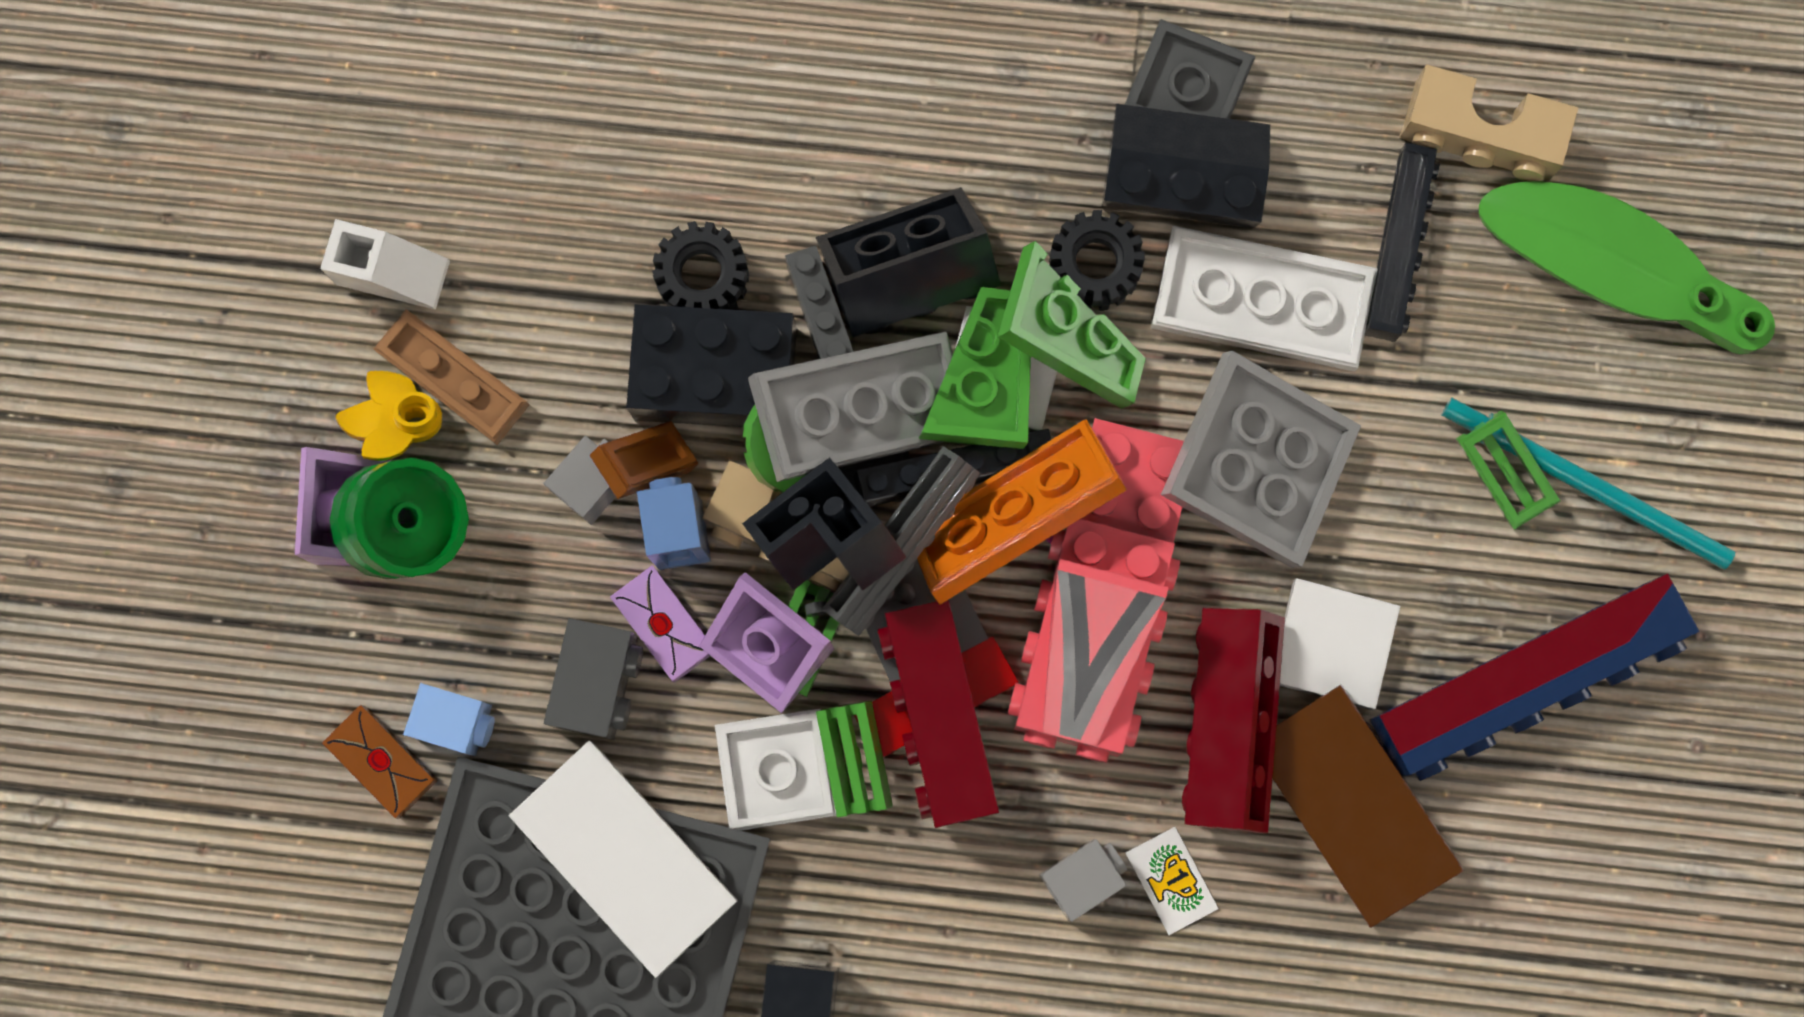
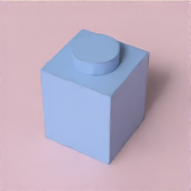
M420 683L403 735L476 756L479 746L485 748L493 732L495 717L489 715L492 705Z

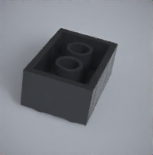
M635 304L626 409L634 421L665 423L672 421V423L744 427V423L752 407L755 405L748 377L754 373L795 364L797 326L794 314Z

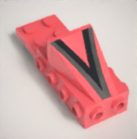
M1095 418L1092 428L1127 490L1069 525L1065 530H1061L1053 535L1047 559L1057 561L1052 581L1044 579L1041 581L1034 608L1035 611L1044 613L1039 633L1028 632L1021 662L1030 664L1028 677L1025 685L1015 683L1007 714L1017 717L1014 730L1025 733L1024 742L1050 749H1055L1056 741L1077 746V756L1107 763L1109 755L1118 757L1123 754L1125 745L1135 746L1142 716L1133 714L1137 694L1147 695L1155 666L1154 663L1146 662L1150 642L1160 643L1168 613L1161 610L1168 590L1173 591L1180 567V560L1171 557L1182 507L1163 497L1161 493L1184 441Z

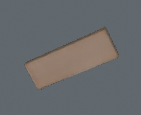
M405 309L373 349L496 445L501 442L530 406L526 400L407 309Z

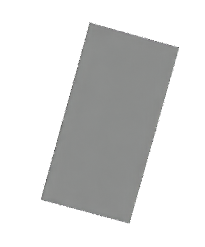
M947 332L754 373L748 377L777 482L805 476L829 457L839 468L945 442L919 439V436L953 356Z

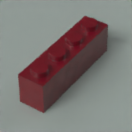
M949 599L942 604L935 601L885 613L888 626L877 630L884 660L896 659L900 679L890 681L896 712L908 711L912 732L902 734L909 766L920 764L924 779V786L914 788L921 819L933 818L934 827L939 828L998 814V804Z
M1202 609L1201 624L1196 631V646L1199 651L1197 676L1193 680L1191 687L1194 715L1193 727L1187 738V754L1190 758L1188 784L1185 786L1182 794V806L1185 812L1184 825L1268 834L1285 617L1262 609Z

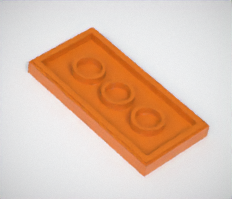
M1087 419L1079 422L964 494L956 505L954 514L950 519L944 521L935 533V538L931 545L924 548L917 558L930 592L939 604L944 603L1127 490Z

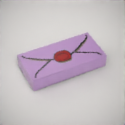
M653 565L610 596L611 600L672 682L675 683L710 657L707 652L699 647L705 634Z

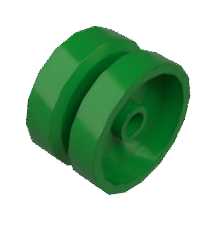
M406 458L371 465L356 472L345 480L335 495L330 515L333 541L345 561L365 575L382 579L409 578L436 572L452 561L465 541L469 521L465 495L453 476L433 462L416 458Z

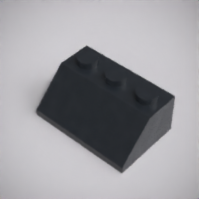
M1116 104L1101 207L1255 228L1262 222L1270 164L1271 124Z
M961 187L816 237L840 308L853 337L864 333L873 334L880 332L890 324L913 316L929 315L941 306L962 299H975L981 287L996 288L1001 286L988 233Z

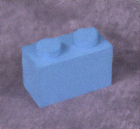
M679 477L662 478L651 481L649 483V490L637 491L646 556L659 570L711 562L706 523L703 520V503L691 483L682 484V479Z

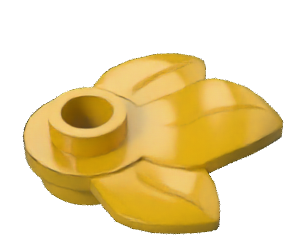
M381 370L367 372V387L371 400L349 407L335 415L336 422L348 436L364 441L362 457L375 461L396 458L402 455L412 443L423 442L432 438L440 430L443 421L442 411L438 403L427 394L417 392L410 378L402 374ZM415 417L423 418L419 422H408Z

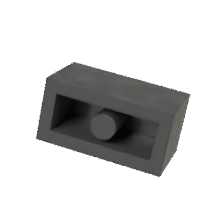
M568 618L543 724L553 728L615 740L617 729L625 730L630 715L631 699L624 698L629 677L637 678L642 663L643 647L637 646L638 636L632 631Z

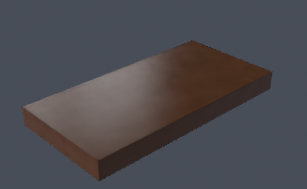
M1342 684L1277 724L1272 779L1370 928L1464 872L1463 866Z

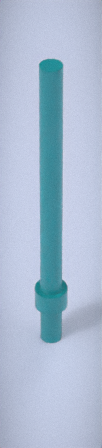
M1453 397L1450 398L1441 416L1469 431L1475 430L1474 427L1481 422L1486 423L1491 420L1494 415L1491 413L1489 416H1486ZM1501 429L1492 433L1500 448L1518 457ZM1519 434L1540 469L1723 570L1727 569L1733 561L1736 552Z

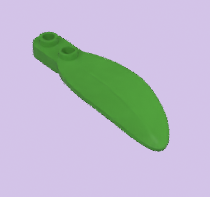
M1530 181L1495 188L1488 192L1480 201L1478 209L1479 218L1497 239L1556 279L1603 304L1641 318L1656 321H1677L1685 328L1735 354L1754 352L1766 346L1774 335L1775 322L1773 315L1763 303L1710 275L1698 257L1670 230L1644 212L1615 197L1574 185ZM1699 292L1704 293L1708 297V307L1700 303L1698 299ZM1745 317H1749L1753 321L1755 326L1754 332L1746 328Z

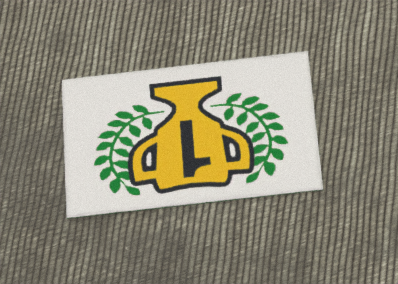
M1176 827L1126 852L1168 935L1218 910Z

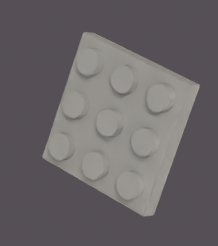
M1233 350L1222 353L1161 495L1291 568L1302 567L1361 425Z

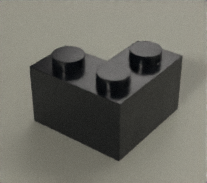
M830 457L742 523L793 591L836 558H838L862 591L907 558L882 521Z

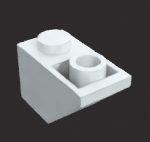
M335 219L320 269L338 286L436 310L450 261L446 257L388 232Z

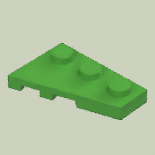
M1036 241L1024 246L998 338L1121 409L1134 404L1146 358L1105 314L1096 315L1077 295L1080 291L1078 285L1068 275L1061 278L1044 260L1048 253Z
M981 287L919 439L1024 449L1027 445L1031 356L998 338L1011 290Z

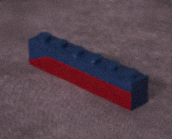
M1667 573L1369 720L1384 749L1402 776H1409L1415 773L1418 780L1422 781L1447 769L1449 766L1444 758L1462 749L1465 755L1470 757L1497 744L1492 734L1508 726L1512 727L1515 734L1545 720L1540 711L1557 702L1562 710H1565L1592 697L1588 687L1605 678L1609 686H1613L1640 673L1635 663L1651 655L1659 663L1685 651L1688 648L1683 640L1700 631Z

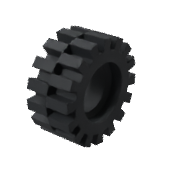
M1093 210L1092 216L1086 217L1084 212L1075 215L1072 223L1067 220L1061 226L1060 233L1054 237L1049 257L1050 267L1061 278L1068 275L1080 288L1077 295L1090 309L1092 306H1099V311L1109 310L1110 304L1113 303L1118 306L1125 302L1128 294L1132 295L1140 280L1145 261V251L1141 250L1143 241L1140 234L1134 236L1132 233L1134 226L1128 220L1123 225L1118 221L1120 215L1111 212L1110 218L1103 217L1102 210ZM1091 243L1106 245L1113 251L1116 257L1117 264L1115 270L1109 276L1102 279H1092L1085 276L1079 270L1076 263V256L1081 248Z
M694 221L688 222L689 229L682 232L679 226L671 230L673 237L669 241L663 238L659 243L660 253H654L653 263L655 270H652L657 289L666 305L735 310L738 307L736 301L739 297L744 299L747 293L746 282H749L750 275L745 254L737 238L734 240L730 231L724 227L718 230L714 223L705 221V227H698L697 222ZM698 254L710 255L717 259L721 265L719 280L714 286L706 290H695L688 287L683 282L681 276L685 262Z

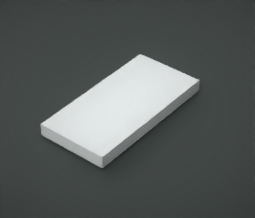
M1173 225L1151 329L1355 372L1359 366L1378 268Z
M590 740L508 815L655 978L659 977L738 902L735 896Z

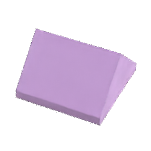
M310 447L301 448L295 555L314 565L351 566L345 561L333 541L330 515L334 497L345 480L364 467L391 460L375 461L364 459L360 455Z
M746 572L739 577L699 645L700 648L780 713L789 706L834 650L828 638Z

